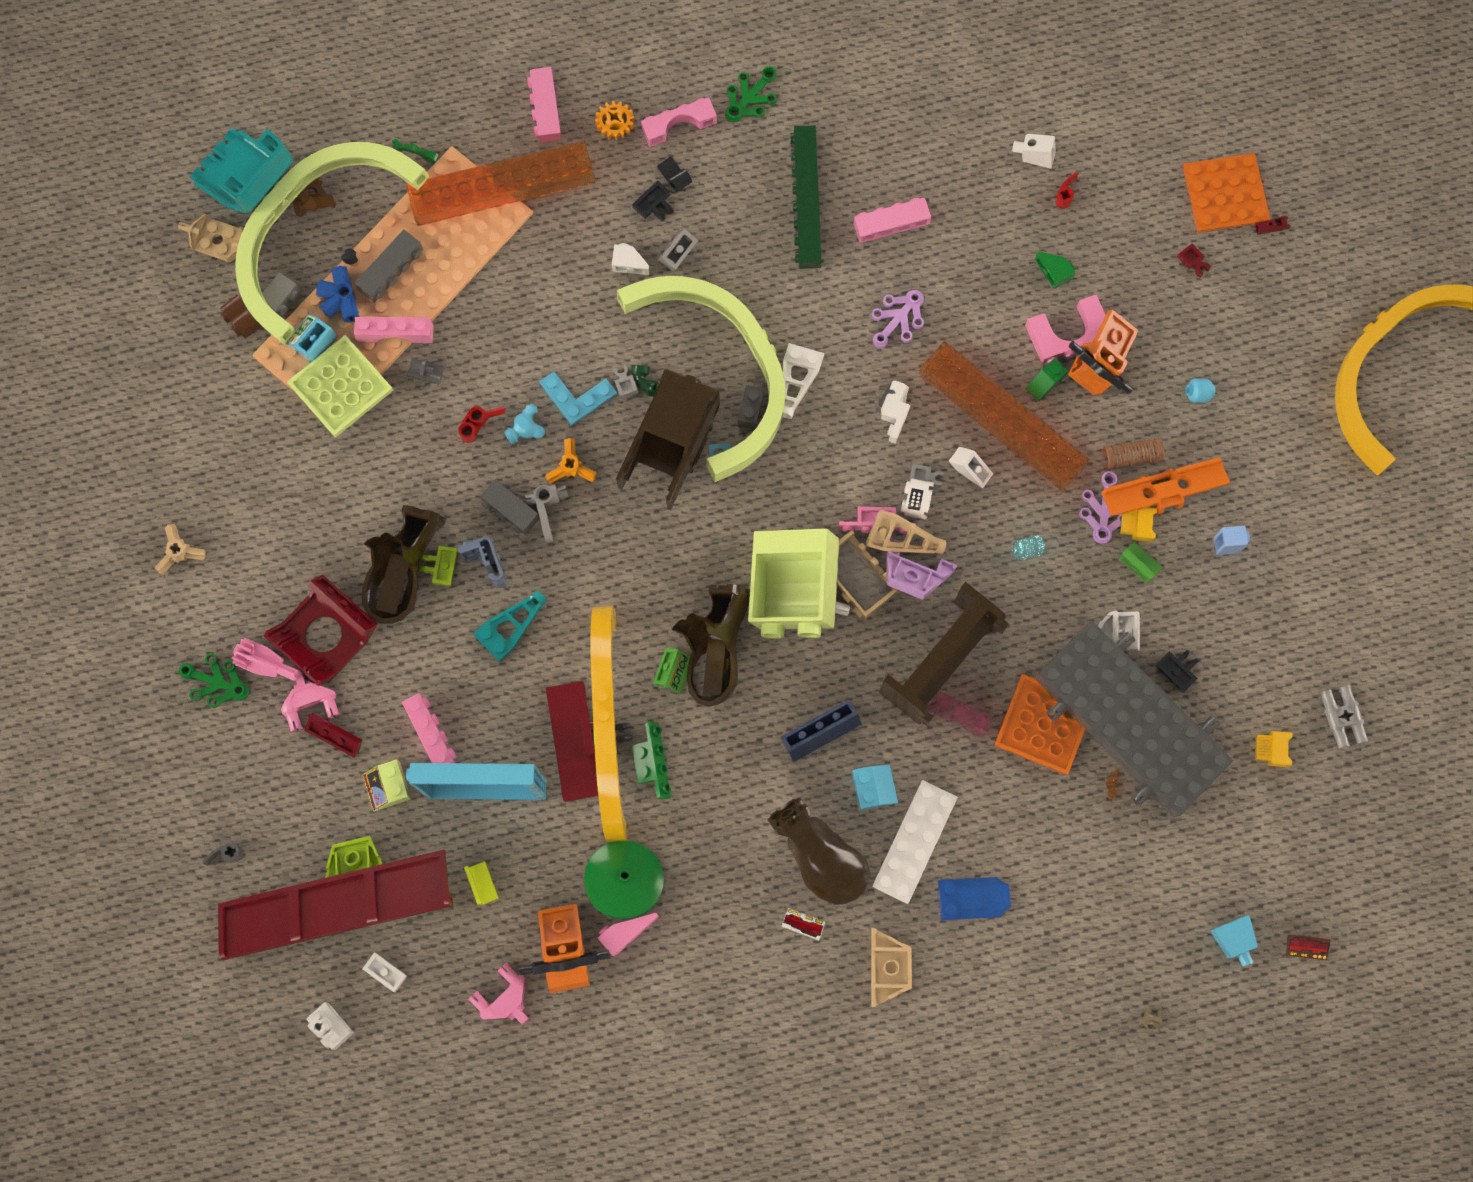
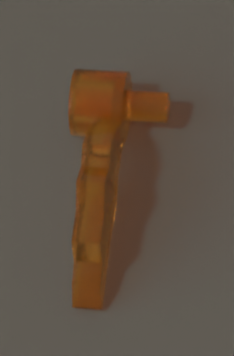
M1120 769L1110 772V776L1106 778V786L1109 790L1107 796L1110 800L1116 798L1117 793L1114 787L1117 785Z

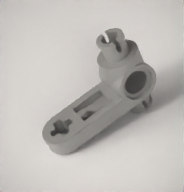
M555 484L549 486L540 485L533 489V494L525 495V499L529 507L537 505L545 541L550 543L554 542L546 508L552 504L560 503L559 499L568 497L566 485L557 488ZM543 493L549 494L546 500L540 499Z

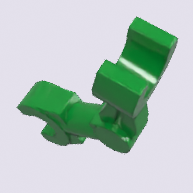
M397 139L392 140V143L396 145L393 149L399 152L407 151L417 154L434 164L438 157L437 153L423 150L416 144H402Z

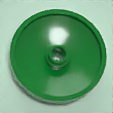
M615 841L602 846L588 861L584 874V888L591 904L602 914L619 920L634 919L650 911L659 900L664 883L663 870L657 857L645 846L632 841ZM622 875H625V877H628V878H627V879H623L621 876H622Z

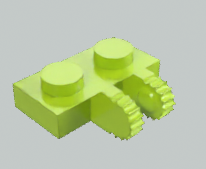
M438 546L437 556L423 555L422 560L435 562V567L420 566V572L432 573V584L452 587L458 549Z

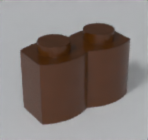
M238 294L220 307L223 312L221 316L227 323L231 321L234 325L232 329L238 337L242 335L246 339L262 327L249 312Z

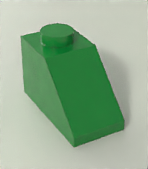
M1044 252L1036 254V263L1054 289L1074 278L1075 267L1065 257Z
M1054 358L1025 389L1039 402L1066 377L1068 370Z

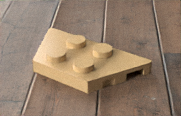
M871 928V1007H875L912 988V947L897 941L875 928Z

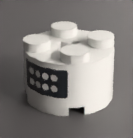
M912 478L911 482H906L904 493H907L908 496L907 500H903L901 512H904V516L927 520L924 512L928 513L933 490H929V486L933 487V482Z

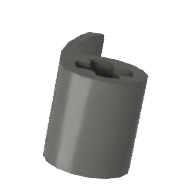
M227 843L212 851L202 862L208 866L220 854H222L225 860L238 862L243 857V849L237 844ZM231 849L236 850V853H233L234 856L229 855L232 852Z

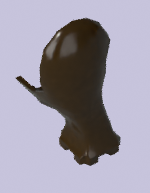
M403 505L401 511L403 514V526L397 535L393 536L389 533H383L380 537H372L364 543L371 550L372 566L366 574L362 587V605L368 616L381 624H393L404 620L415 608L419 562L436 531L445 525L446 518L440 516V514ZM407 574L408 583L402 603L398 605ZM383 581L378 602H376L375 598L377 589Z
M742 585L709 586V595L712 600V609L709 614L703 617L690 613L686 620L681 619L672 628L673 631L684 635L692 651L687 671L688 691L698 704L707 707L719 705L729 699L738 684L736 639L750 601V589H746ZM707 653L703 690L699 693L692 677L694 668L701 655Z

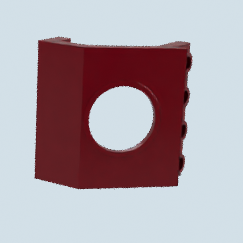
M324 575L311 580L308 584V587L311 589L309 595L282 623L267 630L264 634V637L318 687L332 681L368 643L378 625ZM320 617H329L336 620L342 631L338 645L327 652L313 650L306 641L308 626L312 621Z

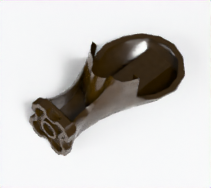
M800 797L790 800L783 809L776 810L770 814L767 821L778 835L788 837V847L794 855L804 883L818 898L834 905L847 904L856 900L866 890L871 876L867 860L855 848L849 846L838 834L833 832L823 820L817 817H810L811 810Z

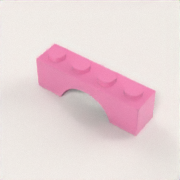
M700 98L694 103L683 104L677 109L666 110L654 117L648 116L642 120V130L649 147L665 142L669 129L676 123L690 122L699 129L716 124L717 115L710 98Z
M355 317L354 335L357 341L362 343H377L384 338H403L413 343H433L434 325L431 318Z

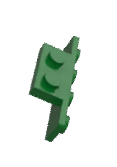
M648 721L645 722L648 741L632 745L638 784L654 781L657 798L670 799L671 787L668 782V768L665 764V750L661 740V728L658 722Z

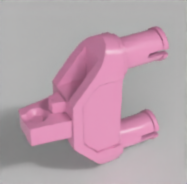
M299 672L300 675L296 678L297 685H294V689L291 690L281 709L282 715L287 717L291 732L303 729L298 712L310 706L323 703L328 719L334 718L333 715L336 717L340 715L334 700L336 699L335 691L323 686L318 687L311 680L306 681L305 675L302 672Z
M506 962L503 967L508 973L503 968H500L498 972L510 983V987L490 1004L478 991L473 994L478 1001L472 996L468 1000L480 1011L479 1015L483 1020L510 1018L513 1020L516 1018L521 1024H524L529 1019L522 1012L525 1008L523 1001L526 978L523 975H518Z

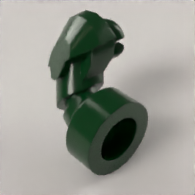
M631 365V373L634 375L635 381L638 382L636 385L647 396L654 397L659 382L645 379L649 375L650 367Z

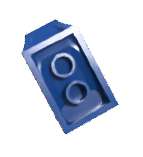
M997 877L938 880L941 921L1001 917L1006 910L1011 908L1009 884Z

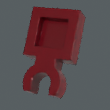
M1193 243L1177 256L1189 270L1194 267L1196 275L1200 278L1204 274L1200 268H1204L1207 272L1211 268L1208 263L1202 262L1205 256Z

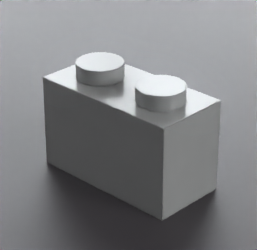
M685 229L681 230L659 257L658 261L669 270L674 271L698 240Z
M279 272L262 294L270 308L279 316H282L286 313L287 306L291 301L297 300L300 289L297 284Z

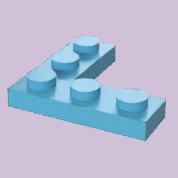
M555 372L539 381V384L571 426L617 395V392L607 379H604L577 399L573 397Z

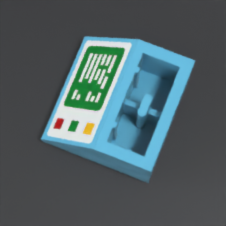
M308 314L295 329L296 332L286 344L312 362L329 347L337 335L331 327L319 318Z

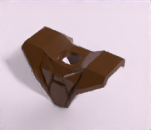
M320 177L307 185L293 200L294 212L298 217H303L307 210L316 211L319 208L330 206L335 208L336 202L333 196L327 194L322 188L323 181ZM313 189L315 190V194H310L307 192V190Z

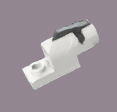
M893 381L889 384L878 403L881 407V419L893 423L890 425L887 435H890L889 441L895 444L910 409V405L906 404L909 387L899 381Z

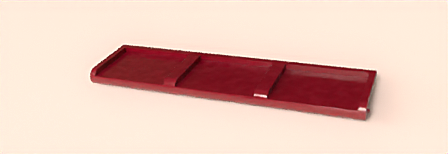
M443 849L218 903L219 956L224 961L452 907L453 898L448 887L446 851Z

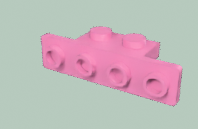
M858 506L857 522L840 521L838 530H842L844 533H849L851 530L853 532L854 530H859L862 533H870L879 510L896 514V507ZM895 527L893 530L900 531L901 534H907V532L900 527Z

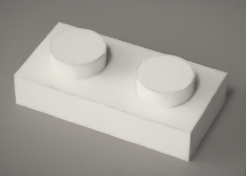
M375 952L363 967L364 971L395 993L407 977L406 974Z

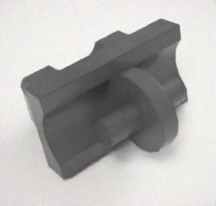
M411 358L406 376L439 385L445 367L426 360Z

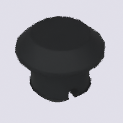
M352 248L346 249L345 254L341 256L342 261L349 265L355 264L358 261L356 251Z

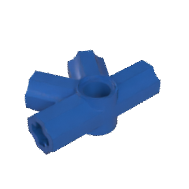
M340 265L331 270L334 283L320 280L316 287L317 297L327 299L319 308L328 318L332 319L341 311L343 321L352 323L355 322V317H360L355 300L356 296L353 292L347 267ZM345 292H349L348 295L342 296Z

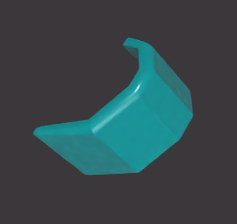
M231 128L223 137L229 143L225 144L220 140L212 150L217 157L215 158L209 153L200 164L205 168V171L203 172L197 167L190 175V178L194 180V185L227 208L240 213L250 214L290 169L293 157L281 140L268 129L256 141L239 129L237 132Z

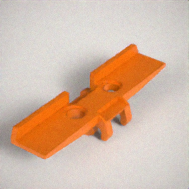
M1221 457L1181 467L1175 471L1170 468L1166 472L1155 475L1140 476L1137 480L1108 487L1101 493L1110 516L1155 505L1157 506L1156 515L1164 513L1165 508L1174 506L1176 510L1183 508L1184 497L1228 485L1230 480L1222 464ZM1169 479V481H1166V482H1163V483H1159V484H1155V485H1152V484H1151V483L1158 482V481H1161V480ZM1178 481H1185L1187 488H1181L1178 485Z

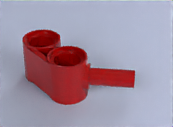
M478 406L472 407L458 428L461 439L466 443L474 442L477 438V433L486 424L488 418L506 413L504 406L488 411ZM477 414L482 415V417L479 420L473 419V417ZM466 430H472L469 436L463 435Z

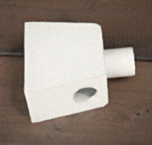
M1027 134L1024 142L1014 141L1012 151L1022 153L1023 162L1052 168L1056 153L1055 136Z

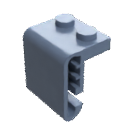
M483 537L475 541L467 540L458 546L459 553L464 562L482 557L493 585L496 588L506 587L507 580L497 551L489 537ZM494 564H497L500 573L498 577L494 575L495 572L492 567Z

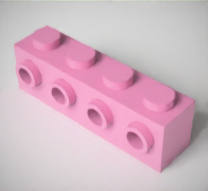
M418 693L403 701L402 704L431 762L456 763L454 759L457 756L452 747L448 748L446 744L448 738L443 730H439L437 726L440 724L435 713L431 714L429 710L431 705L427 697H422Z

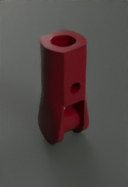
M1285 215L1256 222L1255 229L1257 235L1288 230L1291 228L1290 224L1287 223L1288 216Z

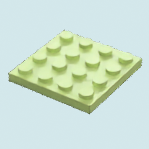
M346 335L287 381L289 386L335 438L393 391L389 383Z

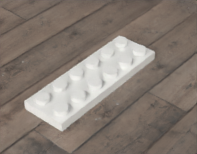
M924 780L921 781L873 883V888L906 904L909 903L955 805L957 796Z

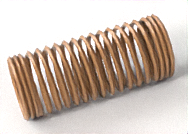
M1158 437L1144 439V441L1104 446L1102 455L1103 458H1106V456L1108 458V464H1105V468L1109 470L1121 468V466L1124 468L1128 465H1141V463H1154V461L1161 462L1164 460L1162 440ZM1150 444H1151L1152 450H1153V460H1152V453H1151ZM1147 445H1148L1149 453H1150V461H1149V457H1148ZM1144 446H1145L1146 455H1147V462H1146V460H1145ZM1137 447H1138L1139 454H1140V462H1139V459H1138ZM1140 447L1142 448V452H1143V461H1142V455H1141ZM1127 448H1128L1129 456H1130V464H1129V460H1128ZM1134 448H1135V452H1136L1137 463H1136V461H1135ZM1117 450H1118V453H1119L1120 465H1119V462H1118ZM1124 450H1125V453H1126L1127 465H1126V462H1125ZM1114 451H1115V455H1116L1117 466H1116V463H1115Z

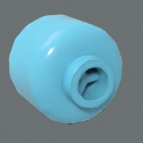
M1194 378L1186 386L1185 393L1193 403H1207L1215 395V386L1209 379Z

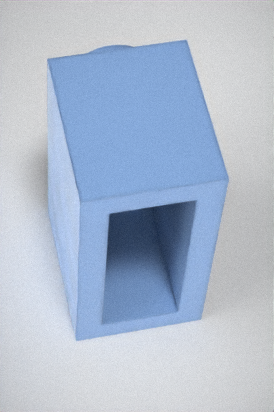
M1246 527L1221 528L1214 536L1216 555L1240 553L1250 542V535L1246 531Z

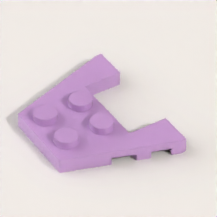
M890 537V539H889V540L892 541V542H900V541H898V540H896V539H893V538H891V537ZM886 551L887 585L922 600L951 576L957 567L956 564L941 559L937 570L934 571L899 556L900 552Z

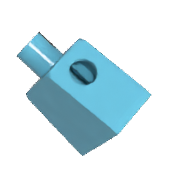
M1249 915L1210 930L1228 959L1238 956L1242 967L1253 963L1249 951L1257 948V942Z

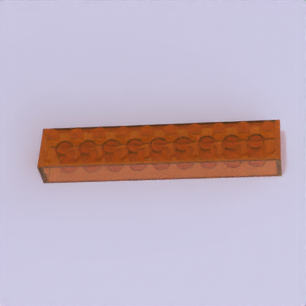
M581 141L428 178L418 191L409 184H406L415 222L417 226L593 184L595 183V178L586 142Z
M946 341L920 367L919 375L1061 492H1064L1087 466L1090 460L1087 456Z

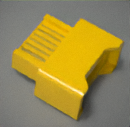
M1148 507L1122 514L1120 534L1132 535V540L1152 542L1155 540L1156 534L1152 530L1153 515L1157 513V508Z
M1271 731L1269 735H1256L1255 760L1268 761V766H1292V760L1288 756V741L1292 738V732Z

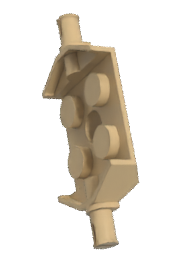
M206 214L202 215L192 225L183 222L178 224L179 230L188 232L189 244L192 250L227 262L236 260L237 247L243 232L241 226L239 228L208 218ZM216 237H223L222 243L214 244Z

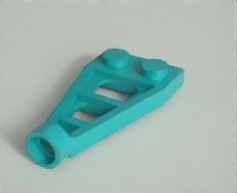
M536 590L530 597L487 620L473 635L500 662L515 648L540 608L547 602V599ZM525 608L529 615L520 624L513 618V615L520 609ZM505 621H511L515 625V631L509 639H504L497 632V626Z

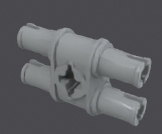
M1346 685L1338 688L1344 704L1342 707L1336 705L1332 689L1321 692L1320 695L1325 707L1323 713L1326 715L1330 727L1329 731L1334 734L1338 749L1350 746L1345 732L1346 727L1352 728L1356 744L1368 742L1369 740L1363 726L1365 720H1363L1358 706L1360 704L1354 699L1351 686ZM1341 715H1350L1347 719L1339 718Z

